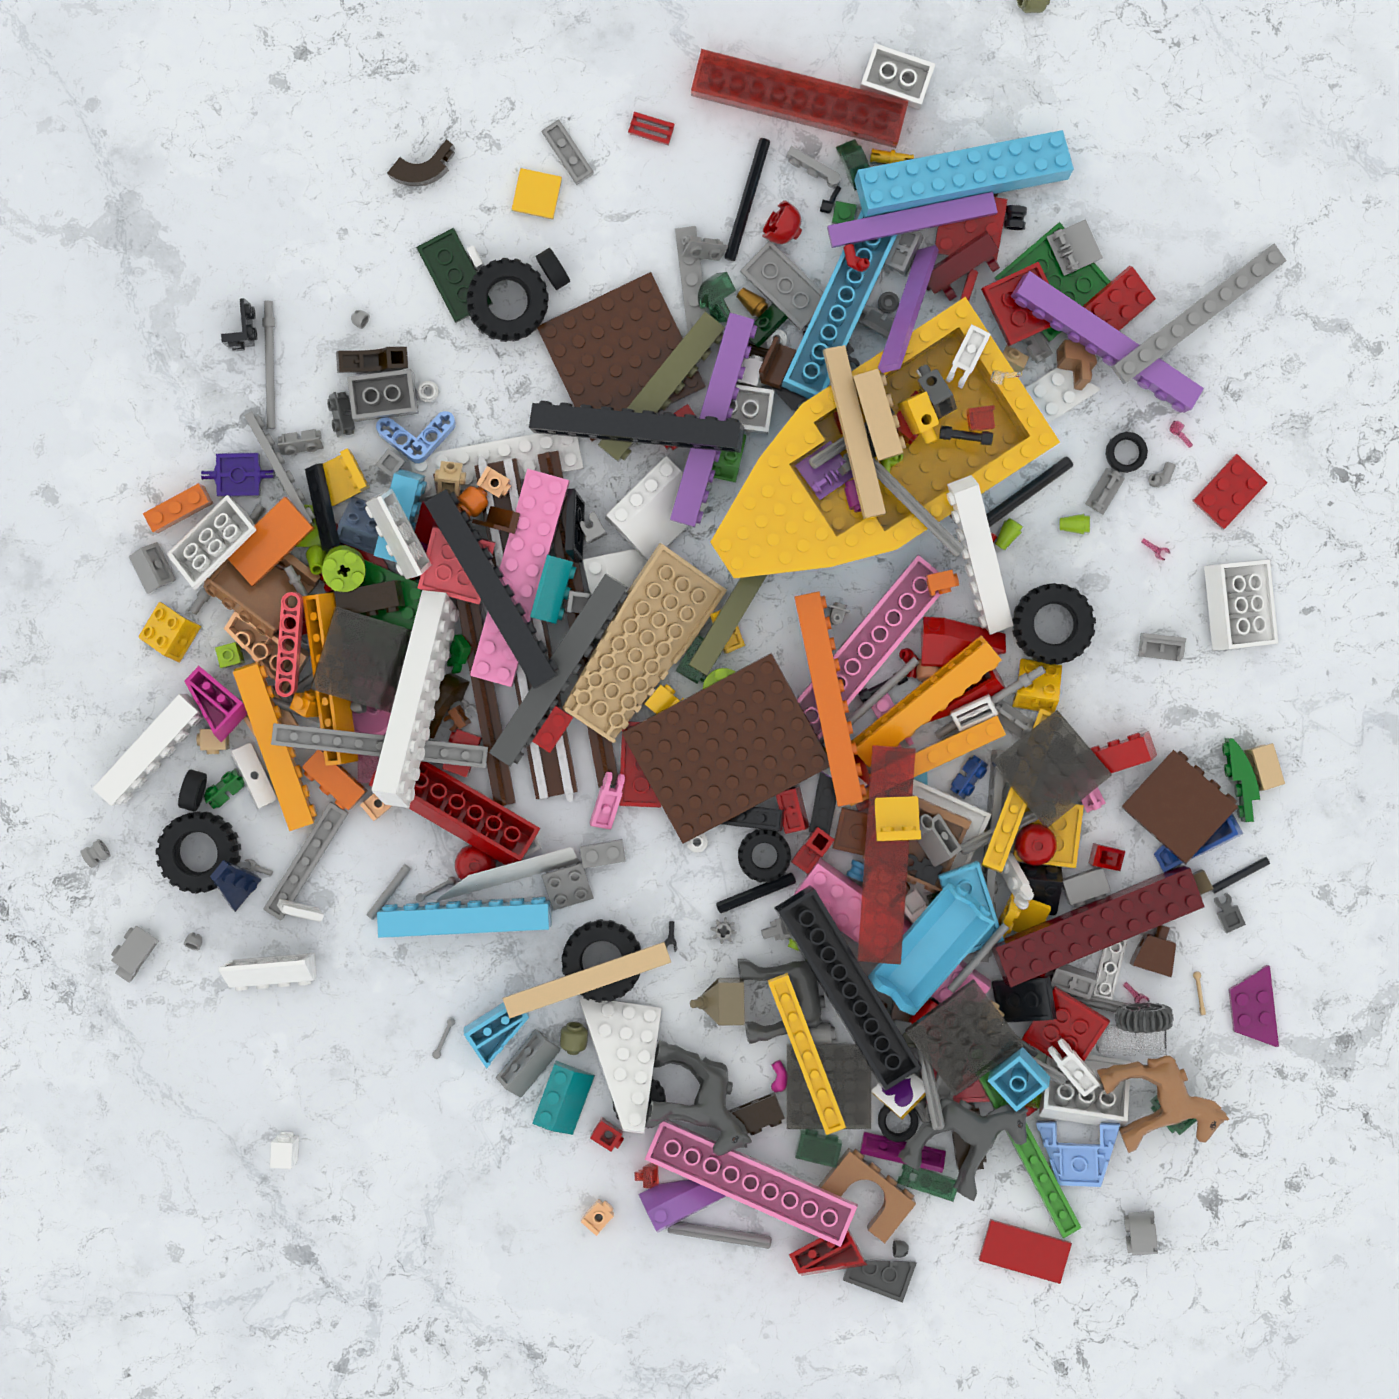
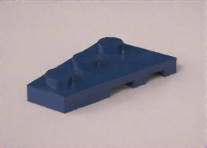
M224 860L210 876L216 887L223 894L224 899L228 902V905L235 912L262 880L258 875Z

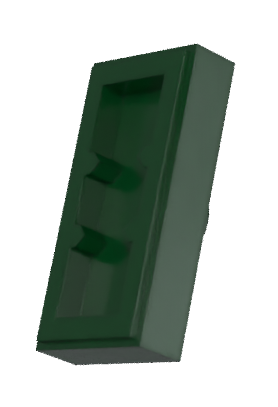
M772 304L754 322V325L757 326L754 339L750 338L749 340L759 348L788 317Z

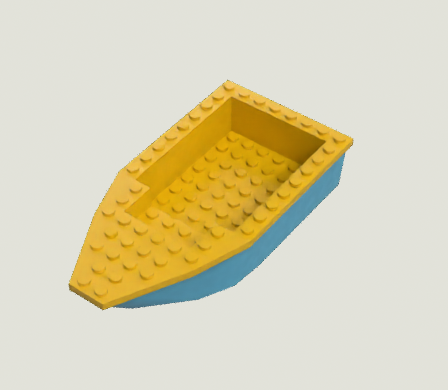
M966 297L912 332L901 368L884 373L887 381L884 389L886 394H891L894 405L891 408L895 415L900 410L897 403L910 398L915 390H920L918 382L920 377L917 370L921 366L928 365L931 371L937 369L945 381L953 366L952 362L971 324L988 332ZM991 335L963 388L958 387V382L963 377L965 371L958 367L953 380L950 383L945 381L953 393L957 409L940 418L939 424L933 427L938 439L926 444L920 433L911 445L905 444L906 448L902 449L904 455L902 461L892 466L890 474L938 522L949 516L951 511H954L953 505L951 506L946 494L949 493L947 484L972 475L979 484L982 494L1060 443ZM883 351L851 371L852 376L878 369ZM831 385L801 404L759 457L710 541L734 579L829 568L897 550L928 529L879 479L878 482L886 514L863 519L862 512H854V510L849 509L844 491L846 488L845 483L819 500L796 468V464L829 441L834 443L843 437ZM858 396V400H859V404H860V409H861L863 421H864V423H865V422H866L865 416H864V413H863V410H862V406H861V403H860V399H859V396ZM941 426H950L953 430L982 433V431L992 432V445H980V442L954 438H951V440L939 439ZM847 449L840 453L842 457L847 453Z

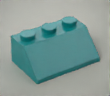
M547 555L531 611V618L557 624L558 620L562 621L565 608H562L563 600H568L571 590L570 587H567L569 579H574L576 567L573 566L574 562Z
M555 1061L532 1124L553 1132L573 1135L595 1075Z

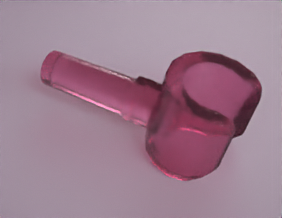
M1173 421L1169 429L1170 432L1181 438L1189 448L1192 447L1193 444L1181 432L1185 425L1179 421Z
M1145 538L1141 541V543L1155 552V557L1159 560H1165L1160 555L1162 550L1170 554L1169 549L1158 547Z
M1127 982L1123 984L1134 997L1135 1003H1140L1142 998L1150 1002L1147 996L1135 991Z

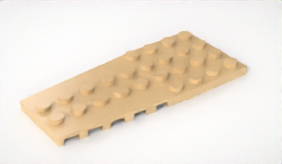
M659 543L627 591L629 594L624 602L618 606L616 614L608 624L562 709L612 743H615V738L622 729H626L629 725L628 721L635 712L638 713L640 711L641 705L648 696L651 697L655 691L654 688L660 680H664L669 674L667 671L673 664L679 661L693 643L727 590L665 545Z

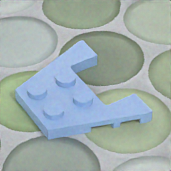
M1037 1121L1036 1126L1042 1136L1043 1145L1046 1147L1058 1184L1062 1186L1101 1187L1120 1129V1123L1100 1124V1144L1058 1143L1057 1121Z

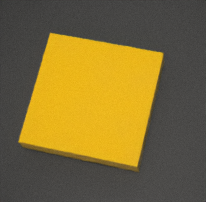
M520 168L512 211L554 219L562 177Z

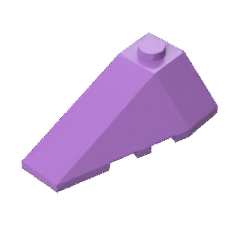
M689 1179L658 1184L638 1194L657 1233L726 1197Z

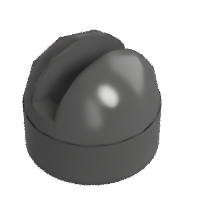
M894 1240L892 1247L893 1256L895 1258L905 1257L909 1250L908 1244L905 1241Z

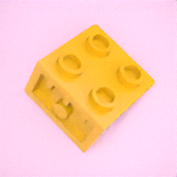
M348 448L340 452L341 455L323 464L332 506H336L370 488L354 455Z
M159 602L141 631L139 639L162 655L180 663L201 626L181 616L164 603Z
M1021 659L1018 680L1019 676L1024 673L1028 674L1041 665L1046 673L1033 680V683L1026 688L1023 686L1017 690L1013 698L1012 707L1039 711L1041 708L1054 714L1060 697L1062 666Z
M917 796L875 798L876 841L921 839Z
M1011 893L998 919L999 926L1004 923L1009 927L1003 938H1005L1006 934H1010L1012 930L1021 932L1045 922L1051 911V906L1031 899L1028 902L1029 906L1021 910L1014 903L1015 897Z

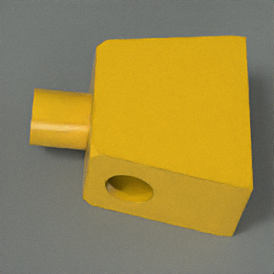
M927 391L897 403L913 435L921 433L926 444L938 439L933 427L939 424V420Z

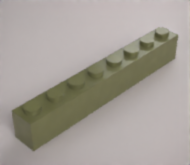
M704 312L628 406V409H632L636 413H642L643 410L653 411L655 414H658L661 409L665 411L672 402L670 400L674 393L678 395L684 388V380L688 376L692 378L699 369L697 364L701 359L705 361L712 353L710 348L713 344L716 343L718 345L722 341L725 327L707 312ZM601 440L598 446L619 462L621 459L625 461L631 454L630 447L634 443Z

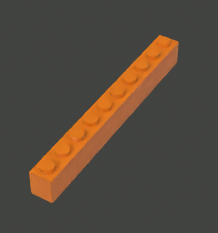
M820 591L794 596L837 805L840 807L863 802V797L867 796L864 784L860 785L858 776H862L860 763L855 764L854 755H858L856 743H851L849 734L854 733L851 721L847 722L845 713H849L847 700L842 701L841 692H845L843 680H838L836 671H840L838 658H833L832 650H836L834 637L829 638L828 629L832 628L829 616L825 617L823 609L827 608L825 595L820 596Z

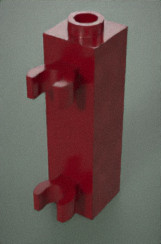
M986 230L934 265L927 291L932 290L936 294L943 290L948 300L951 301L957 296L950 284L984 261H986L992 272L998 270L1000 267L993 255L998 253L999 249L988 231Z

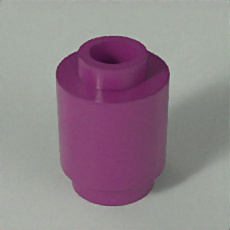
M854 479L847 481L844 491L849 509L854 510V512H862Z

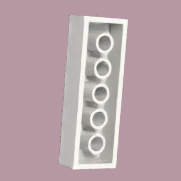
M179 694L92 789L111 806L127 803L133 796L131 792L136 788L139 789L147 781L145 777L150 772L154 773L161 766V759L165 756L169 757L176 749L174 745L179 741H184L190 734L188 730L194 725L197 726L204 719L195 700L188 694Z

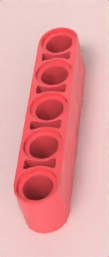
M297 592L286 593L281 600L275 690L282 697L292 696L298 689L304 605L302 595ZM290 596L297 598L298 603L294 608L288 604ZM289 617H293L296 621V626L293 629L287 626L286 622ZM288 638L294 641L295 646L292 650H288L285 647V641ZM286 660H290L293 664V669L290 672L284 669L283 664ZM284 681L291 684V691L289 693L284 692L282 689Z

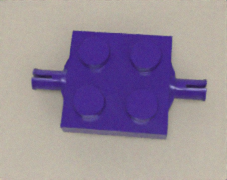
M259 453L216 454L214 471H201L202 475H209L201 476L202 480L214 479L218 497L226 495L260 496V483L262 479H274L275 475H266L275 474L274 470L261 469Z

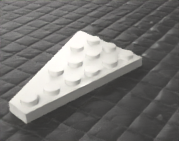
M580 996V1004L622 1130L644 1134L662 1008L617 1001H602V1003H598L595 1000H586Z

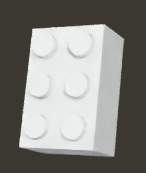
M875 43L860 90L920 110L935 64Z
M736 385L739 388L737 399L731 401L730 408H733L731 418L739 420L744 426V431L768 434L775 390Z

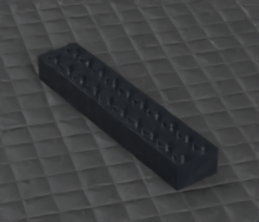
M809 885L774 907L880 1086L886 1091L920 1070L921 1066L816 890Z

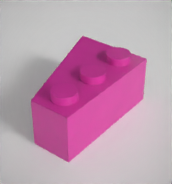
M200 666L185 679V684L198 704L213 734L222 742L246 717L247 711L244 703Z

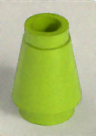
M1079 514L1060 518V530L1078 534L1090 533V516Z
M1008 518L1002 525L995 545L1006 550L1022 533L1021 529L1023 526Z
M312 545L306 551L310 571L315 575L322 573L323 560L327 555L326 551H322L320 545Z

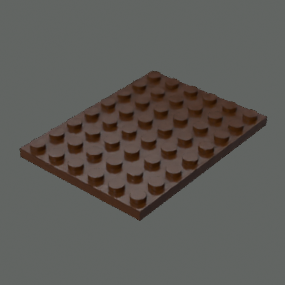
M772 653L622 732L683 844L830 767L826 751Z

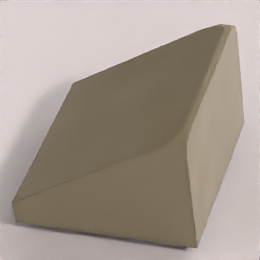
M1201 869L1193 873L1200 895L1213 890L1204 870Z

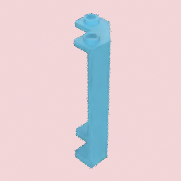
M948 883L869 974L868 979L877 991L891 996L901 1011L914 1016L993 926L995 920L990 915L992 912L985 905H980L968 895L967 890L962 886Z

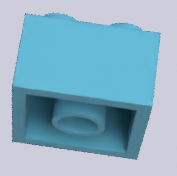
M1021 1046L990 1071L988 1082L1017 1112L1049 1087L1050 1076Z

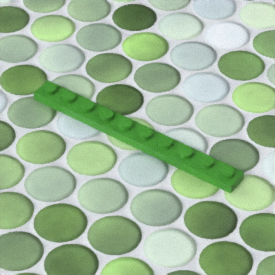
M981 1044L968 1051L967 1059L993 1108L997 1109L1003 1105H1009L988 1082L989 1073L996 1067V1064L987 1047ZM1027 1123V1142L1023 1145L1015 1144L1006 1131L1061 1237L1065 1238L1081 1229L1082 1227Z

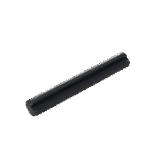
M788 873L779 877L776 881L773 880L770 883L761 884L717 902V909L719 913H724L796 883V879L793 873Z

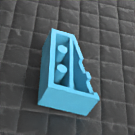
M503 1002L464 1027V1036L486 1069L497 1054L504 1049L507 1042L513 1038L528 1020L529 1012L509 1019Z

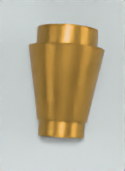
M742 288L736 296L752 316L760 317L768 307V303L765 302L766 299L746 288Z

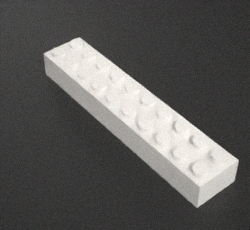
M422 590L371 790L385 805L409 808L411 801L415 797L414 787L420 777L419 766L425 756L424 746L430 736V722L435 716V701L440 696L439 686L440 682L444 679V666L450 655L449 645L450 641L454 639L455 622L459 619L458 608L447 593Z

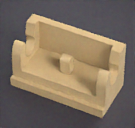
M1273 743L1244 750L1256 776L1259 791H1265L1285 784Z

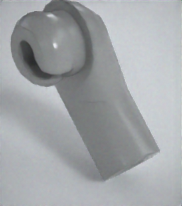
M1166 462L1162 472L1149 476V484L1152 487L1168 484L1176 465Z

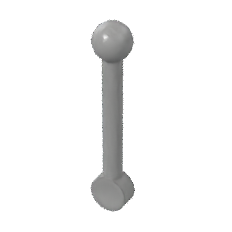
M449 877L446 882L423 894L419 893L416 896V900L422 902L425 897L449 884H455L456 879Z
M449 1018L447 1020L448 1025L437 1047V1050H435L432 1053V1056L435 1059H438L441 1056L440 1051L442 1049V1046L446 1040V1037L450 1031L451 1026L455 1024V1020L453 1018Z

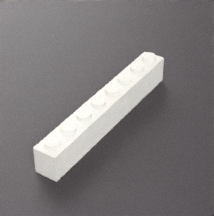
M970 475L947 484L949 493L946 495L949 504L953 505L954 511H951V515L955 524L958 525L956 534L964 547L961 553L963 558L967 560L965 570L972 582H969L972 593L976 596L974 605L977 611H980L981 616L978 617L981 628H986L991 635L1012 627L1013 621L980 487L973 476Z

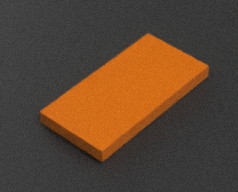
M283 497L255 524L257 530L228 560L251 586H255L315 528L287 497Z

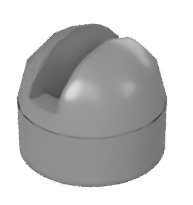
M356 310L351 316L352 323L360 329L366 326L370 315L362 310Z
M193 932L188 934L184 945L192 950H200L202 945L201 935L197 934L195 936Z

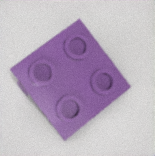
M831 441L795 465L819 500L853 478L852 470H849L844 476L838 472L837 469L845 463L840 453L816 469H813L809 464L811 457L833 444Z

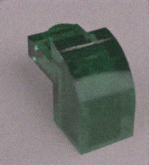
M854 139L837 146L836 150L844 164L847 178L854 191H856L854 179L857 171L869 168L870 166L861 145L859 146Z
M727 272L716 273L705 280L698 292L700 308H709L710 315L719 323L727 322L731 313L724 298L736 291Z

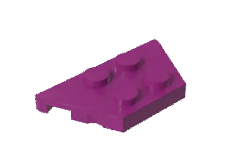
M1265 965L1255 974L1246 977L1241 983L1229 988L1233 1031L1279 1047L1270 966Z

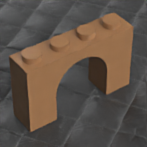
M848 1148L818 1187L841 1197L847 1188L856 1181L870 1180L877 1183L884 1191V1202L881 1209L867 1225V1229L885 1244L916 1205L915 1199H913L915 1195L906 1188L903 1190L897 1186L898 1182L890 1175L885 1177L880 1173L882 1169L874 1162L870 1164L864 1160L865 1156L860 1154L859 1150L854 1149L853 1151Z

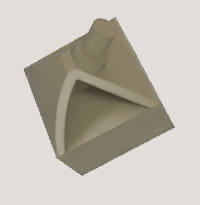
M740 977L717 978L700 997L690 1001V1007L703 1009L719 1026L745 1025L744 980H741Z

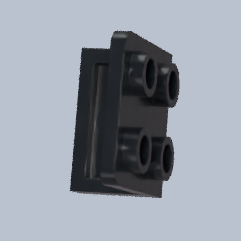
M240 298L242 332L221 334L222 343L228 348H232V351H244L245 347L255 346L254 340H257L256 327L253 328L252 320L256 319L254 306L251 307V304L245 298Z
M1020 863L1019 865L1030 883L1032 892H1034L1032 900L1051 906L1049 915H1056L1063 886L1062 867L1053 865L1032 866Z

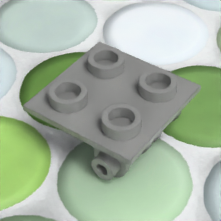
M1086 219L1047 236V240L1064 276L1103 258Z
M576 863V865L569 867L565 866L563 869L558 868L556 871L546 872V874L541 875L553 911L594 899L582 863Z

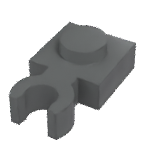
M1225 893V903H1220L1217 897L1214 898V902L1222 909V911L1217 913V916L1225 933H1228L1246 924L1238 905L1231 907V896Z

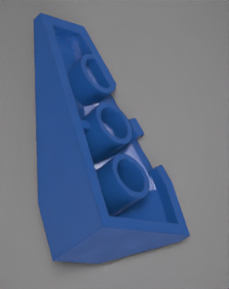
M1233 813L1197 851L1192 859L1243 834ZM1164 845L1154 853L1163 872L1183 864Z

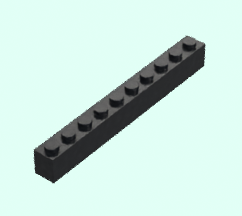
M549 401L532 403L529 429L534 433L737 453H741L744 426L739 420L734 418H727L726 421H721L712 416H706L705 419L697 418V416L691 414L678 417L670 412L657 415L649 410L636 413L628 408H623L622 411H615L614 408L602 406L601 409H593V406L582 404L580 407H573L570 403L562 402L560 405H552V402Z
M445 489L425 501L426 507L534 689L557 677V670L559 668L553 658L549 660L545 653L548 651L546 645L542 640L538 641L536 638V628L531 621H526L524 617L526 612L520 602L516 604L513 598L515 595L513 589L509 584L505 585L502 577H504L503 572L498 565H493L491 561L493 556L487 547L483 548L480 542L482 537L476 528L472 529L469 524L471 518L466 510L462 511L459 507L460 499L454 491L451 492Z

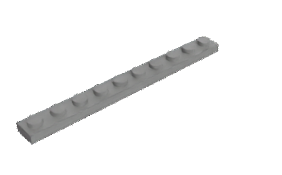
M1275 243L1111 366V368L1123 384L1127 383L1287 260Z
M273 723L271 745L380 757L385 735ZM426 740L425 756L422 760L424 762L486 768L488 747L431 740Z
M992 750L987 812L992 815L986 826L987 831L996 826L1005 802L1002 792L1006 787L1004 768L1007 767L1008 756L1006 751ZM989 844L984 846L983 858L985 856ZM982 866V873L996 913L994 894L998 890V884L995 881L996 873L998 872ZM992 949L981 962H989V957L993 953Z

